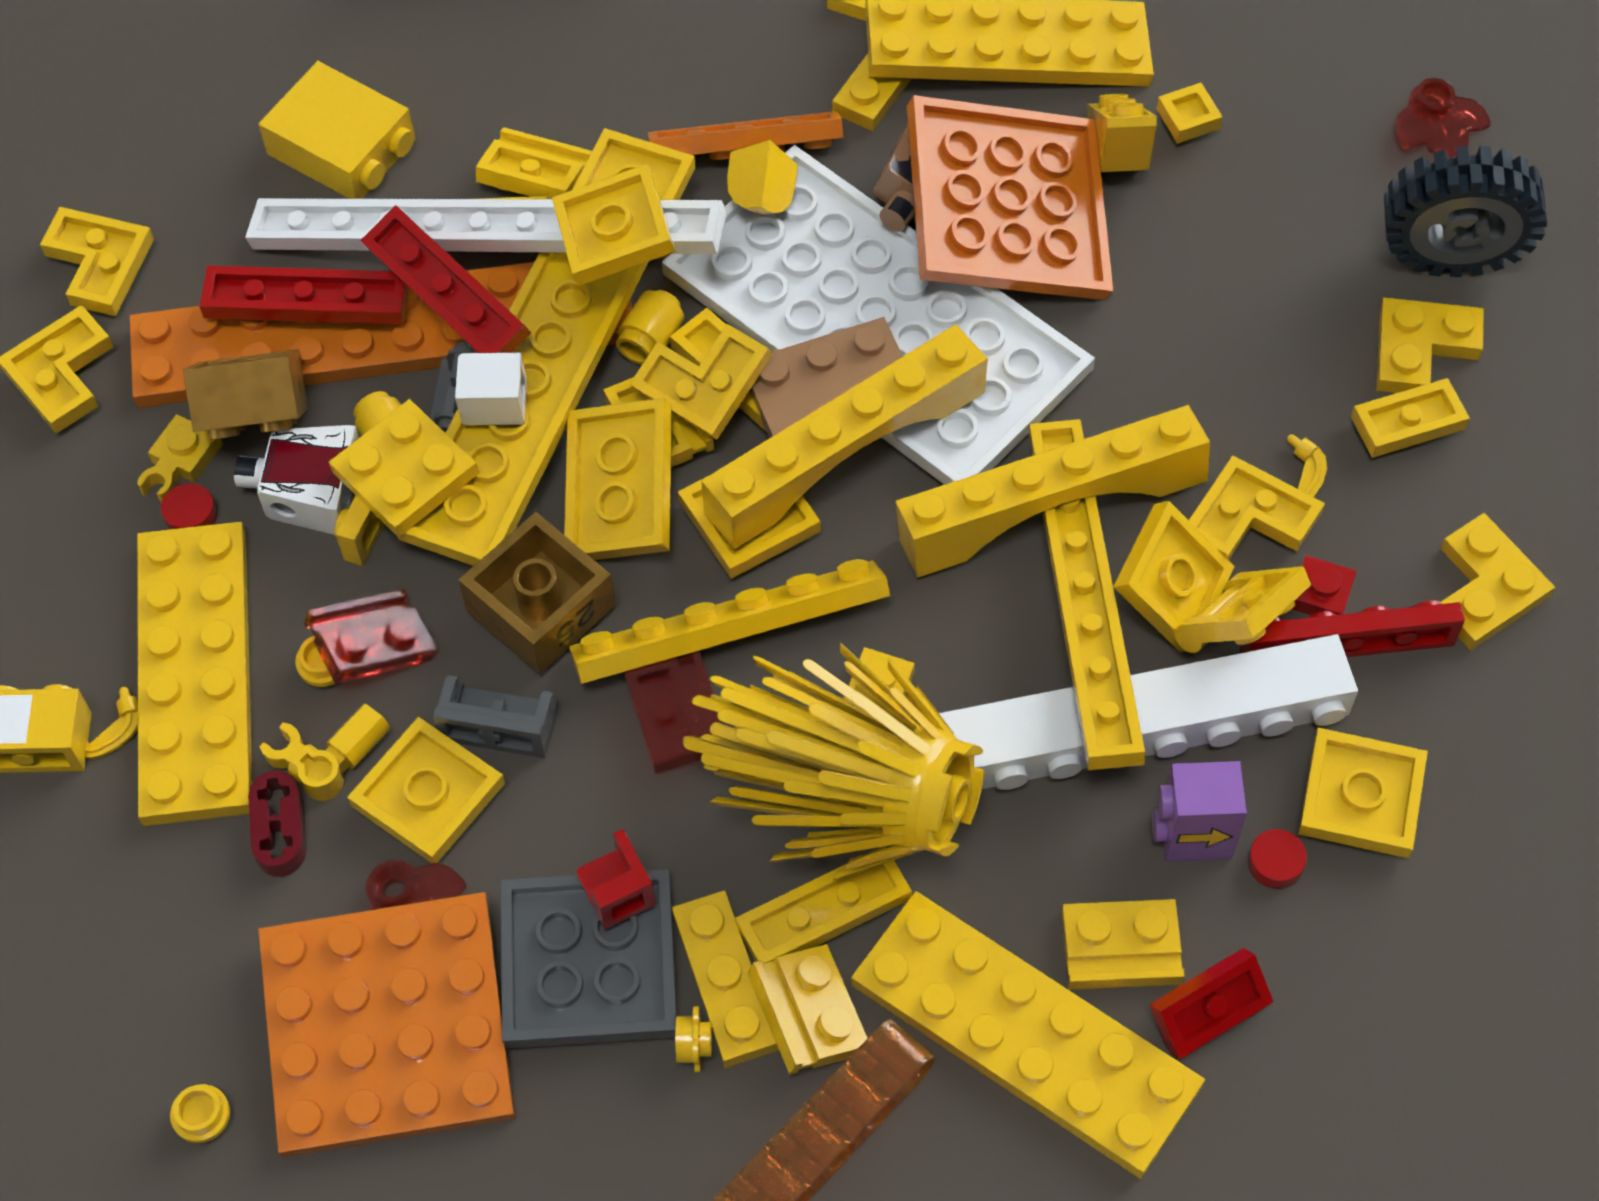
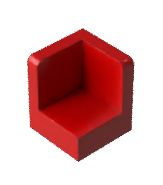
M624 829L613 833L615 851L579 867L576 871L577 878L604 930L656 905L652 882Z

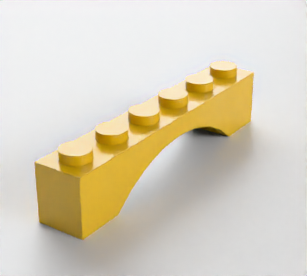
M957 324L953 325L701 480L704 514L735 550L775 525L790 507L818 480L864 446L907 425L931 419L946 418L984 394L988 358Z
M1189 405L896 500L899 541L916 577L919 578L967 562L982 547L1009 528L1063 503L1111 493H1142L1162 497L1207 482L1210 440Z

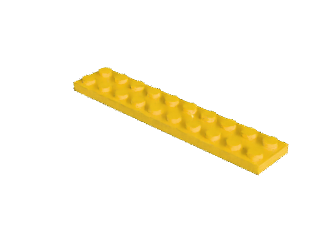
M604 128L572 190L648 163L660 200H680L696 168L695 156ZM539 252L509 310L531 332L512 352L521 353L527 377L525 425H464L457 409L445 433L477 463L479 474L400 536L398 540L474 566L516 529L567 427L569 413L571 410L576 409L648 262L578 286L572 275L566 252Z

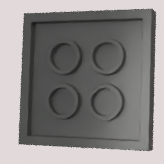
M669 869L645 870L653 885L655 906L605 930L577 875L500 880L502 1042L505 1044L506 1049L675 1038L677 1011Z

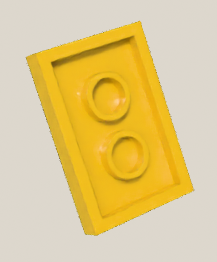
M665 398L571 410L567 419L564 535L593 560L670 551L672 405Z

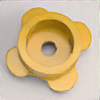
M693 1006V1016H676L675 1025L676 1063H694L695 1073H701V1057H712V1022H701L699 1006Z

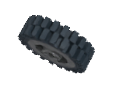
M1468 146L1456 147L1457 157L1448 158L1445 149L1434 152V163L1431 164L1423 156L1414 161V170L1405 166L1398 172V180L1392 179L1388 184V192H1385L1384 211L1386 241L1388 242L1389 250L1392 254L1397 253V260L1403 265L1411 261V269L1418 272L1429 265V275L1440 277L1444 268H1450V277H1461L1463 268H1471L1472 276L1484 274L1483 265L1487 264L1495 272L1505 268L1504 258L1514 264L1522 260V250L1531 253L1537 247L1536 240L1542 241L1545 235L1547 214L1542 177L1539 178V171L1534 165L1528 167V160L1520 155L1512 160L1511 151L1501 149L1494 158L1492 157L1490 146H1479L1477 155H1469Z

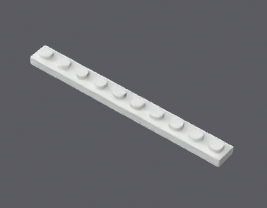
M258 198L245 236L249 245L254 250L370 251L360 240L396 205L445 251L566 252L552 199ZM660 200L676 251L673 254L718 253L727 214L722 200Z

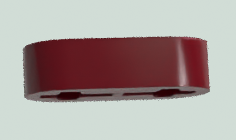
M272 770L261 774L250 786L248 795L250 842L253 856L261 870L273 877H283L299 869L305 860L306 844L303 799L296 781L290 774ZM279 789L284 794V797L280 798L279 801L280 815H273L267 801L272 798V791ZM281 831L287 847L283 848L282 857L273 858L270 850L274 849L275 846L274 832Z

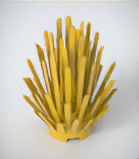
M840 643V653L848 660L844 662L846 672L870 693L859 685H856L855 690H853L810 659H805L803 666L853 703L758 656H753L756 666L774 674L772 678L764 677L762 683L774 691L809 706V708L754 685H750V688L720 676H711L709 679L715 686L723 688L720 693L721 696L712 694L709 698L697 695L692 699L694 705L718 712L717 717L720 721L734 725V727L715 722L710 726L712 735L704 734L700 738L695 736L683 737V746L686 749L702 753L701 761L704 764V769L715 771L713 773L721 777L819 798L813 799L735 786L729 788L731 795L763 802L715 797L708 803L716 806L782 814L755 815L752 818V823L757 826L876 827L809 832L806 838L791 839L785 844L787 849H809L775 853L769 862L808 857L820 858L891 846L850 858L844 868L836 871L834 880L923 850L945 857L950 856L959 847V844L950 841L959 823L968 825L972 823L982 792L985 773L984 769L974 767V755L982 754L983 750L976 744L959 740L918 686L915 688L898 665L890 658H888V670L906 691V697L897 688H889L849 649Z

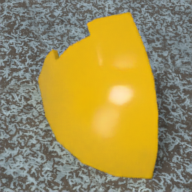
M771 140L730 152L727 174L728 193L735 204L758 214L784 212L792 202L798 164Z

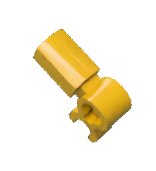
M365 703L326 742V750H318L311 744L304 746L298 730L291 724L284 722L279 728L283 737L290 742L288 746L282 750H274L263 742L259 747L266 762L274 768H288V774L302 784L310 798L316 801H327L336 797L343 789V773L348 768L354 769L390 732V726L382 715Z

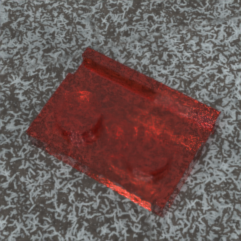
M405 589L308 610L304 625L306 629L312 630L315 636L313 642L335 684L432 661L437 648L415 607L410 608L406 600L408 594Z
M692 652L691 656L676 659L674 657L625 671V682L654 772L658 773L701 760L702 753L688 750L683 746V737L695 736L700 738L704 734L712 735L710 732L711 724L715 722L724 724V722L718 719V712L696 706L692 703V699L697 695L710 698V695L714 694L700 652Z

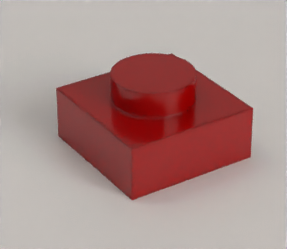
M1305 555L1302 566L1305 568L1311 586L1294 601L1295 606L1292 610L1308 615L1323 611L1333 612L1336 615L1343 614L1357 570Z

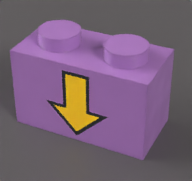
M1240 761L1176 763L1171 765L1167 784L1158 786V808H1153L1152 810L1154 842H1163L1165 862L1232 859L1247 814Z

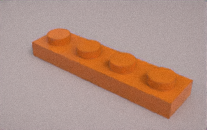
M837 111L648 132V141L690 155L708 153L709 159L712 160L730 159V152L771 140L782 151H785L786 144L804 143V148L820 149L832 146V139L844 138L842 118Z

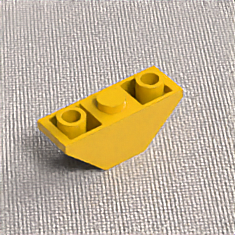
M1128 94L1099 95V103L1087 104L1088 119H1095L1101 172L1149 170L1157 116L1145 109L1142 103H1136L1135 99L1128 98Z

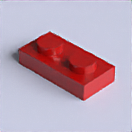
M1243 947L1150 1003L1149 1006L1168 1052L1180 1060L1274 1001L1256 955Z

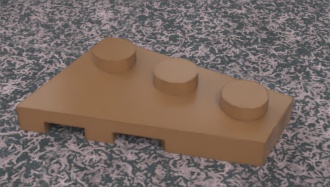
M881 317L773 351L772 357L749 391L768 436L771 438L903 356L885 317Z

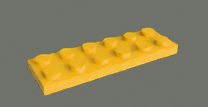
M1108 0L865 1L870 77L1150 87L1154 75L1144 2Z
M243 522L137 533L138 818L143 826L249 814L248 795L253 778L246 530Z
M917 891L914 892L851 977L852 987L1139 1179L1143 1178L1202 1089L1206 1080Z

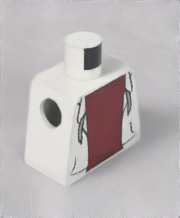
M356 426L307 427L274 431L270 434L265 458L238 456L234 468L235 485L237 487L257 488L259 500L265 516L268 518L334 535L336 520L344 508L349 509L354 493L333 474L329 461L359 439Z

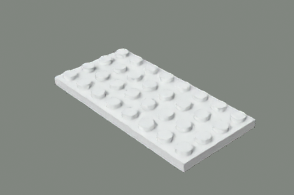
M796 145L785 153L798 164L792 202L784 212L758 214L742 208L731 200L725 206L727 214L717 254L671 253L662 261L663 275L734 328L769 348L771 352L885 317L901 354L904 356L957 324L988 358L985 393L946 418L910 424L881 437L944 485L993 469L1029 434V424L1040 423L1094 370L1095 358L999 289L920 280L916 231L908 225L901 232L892 231L887 228L879 216L880 211L883 209L882 206Z

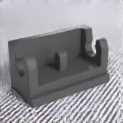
M447 675L438 705L435 707L433 714L437 730L458 744L540 758L546 757L559 707L558 699H553L554 692L542 691L540 698L536 699L464 687L463 683H458V676Z

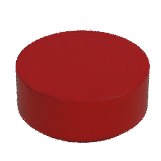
M186 483L174 487L165 495L161 503V513L169 529L213 525L216 519L217 510L210 492L198 484Z
M1281 829L1267 830L1257 836L1248 855V866L1254 878L1261 884L1271 888H1285L1293 885L1301 877L1307 861V853L1302 841L1293 833Z

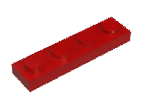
M395 205L360 240L477 353H512L531 334L530 330L398 206Z
M207 265L199 307L203 318L403 325L409 287L392 271Z
M1435 600L1423 601L1413 607L1397 609L1373 606L1358 613L1336 615L1333 612L1323 611L1314 613L1307 618L1282 620L1276 617L1265 628L1266 633L1261 638L1241 645L1239 650L1240 653L1336 634L1339 635L1346 657L1451 647L1455 645L1465 619L1460 602L1441 604Z

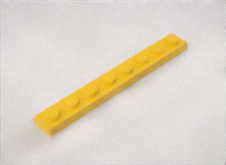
M1080 419L1029 424V441L1032 456L1084 439ZM1090 496L1063 503L1042 512L1088 770L1141 766L1145 763V747L1096 496Z

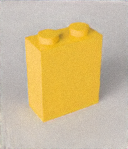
M317 61L258 123L267 155L348 199H362L369 190L378 187L388 169L399 157H404L410 151L416 140L409 108L320 61Z

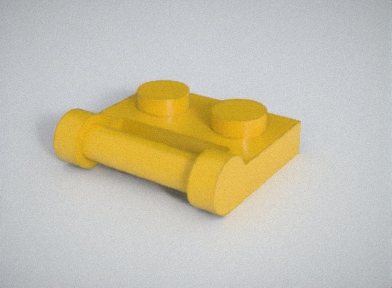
M1304 566L1237 573L1225 584L1224 593L1197 617L1185 619L1175 629L1174 636L1176 642L1183 650L1189 653H1196L1208 642L1235 641L1238 645H1244L1258 640L1266 633L1265 628L1277 616L1290 611L1295 606L1294 601L1311 586Z

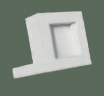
M521 353L460 354L457 364L455 400L462 424L525 425L527 377Z

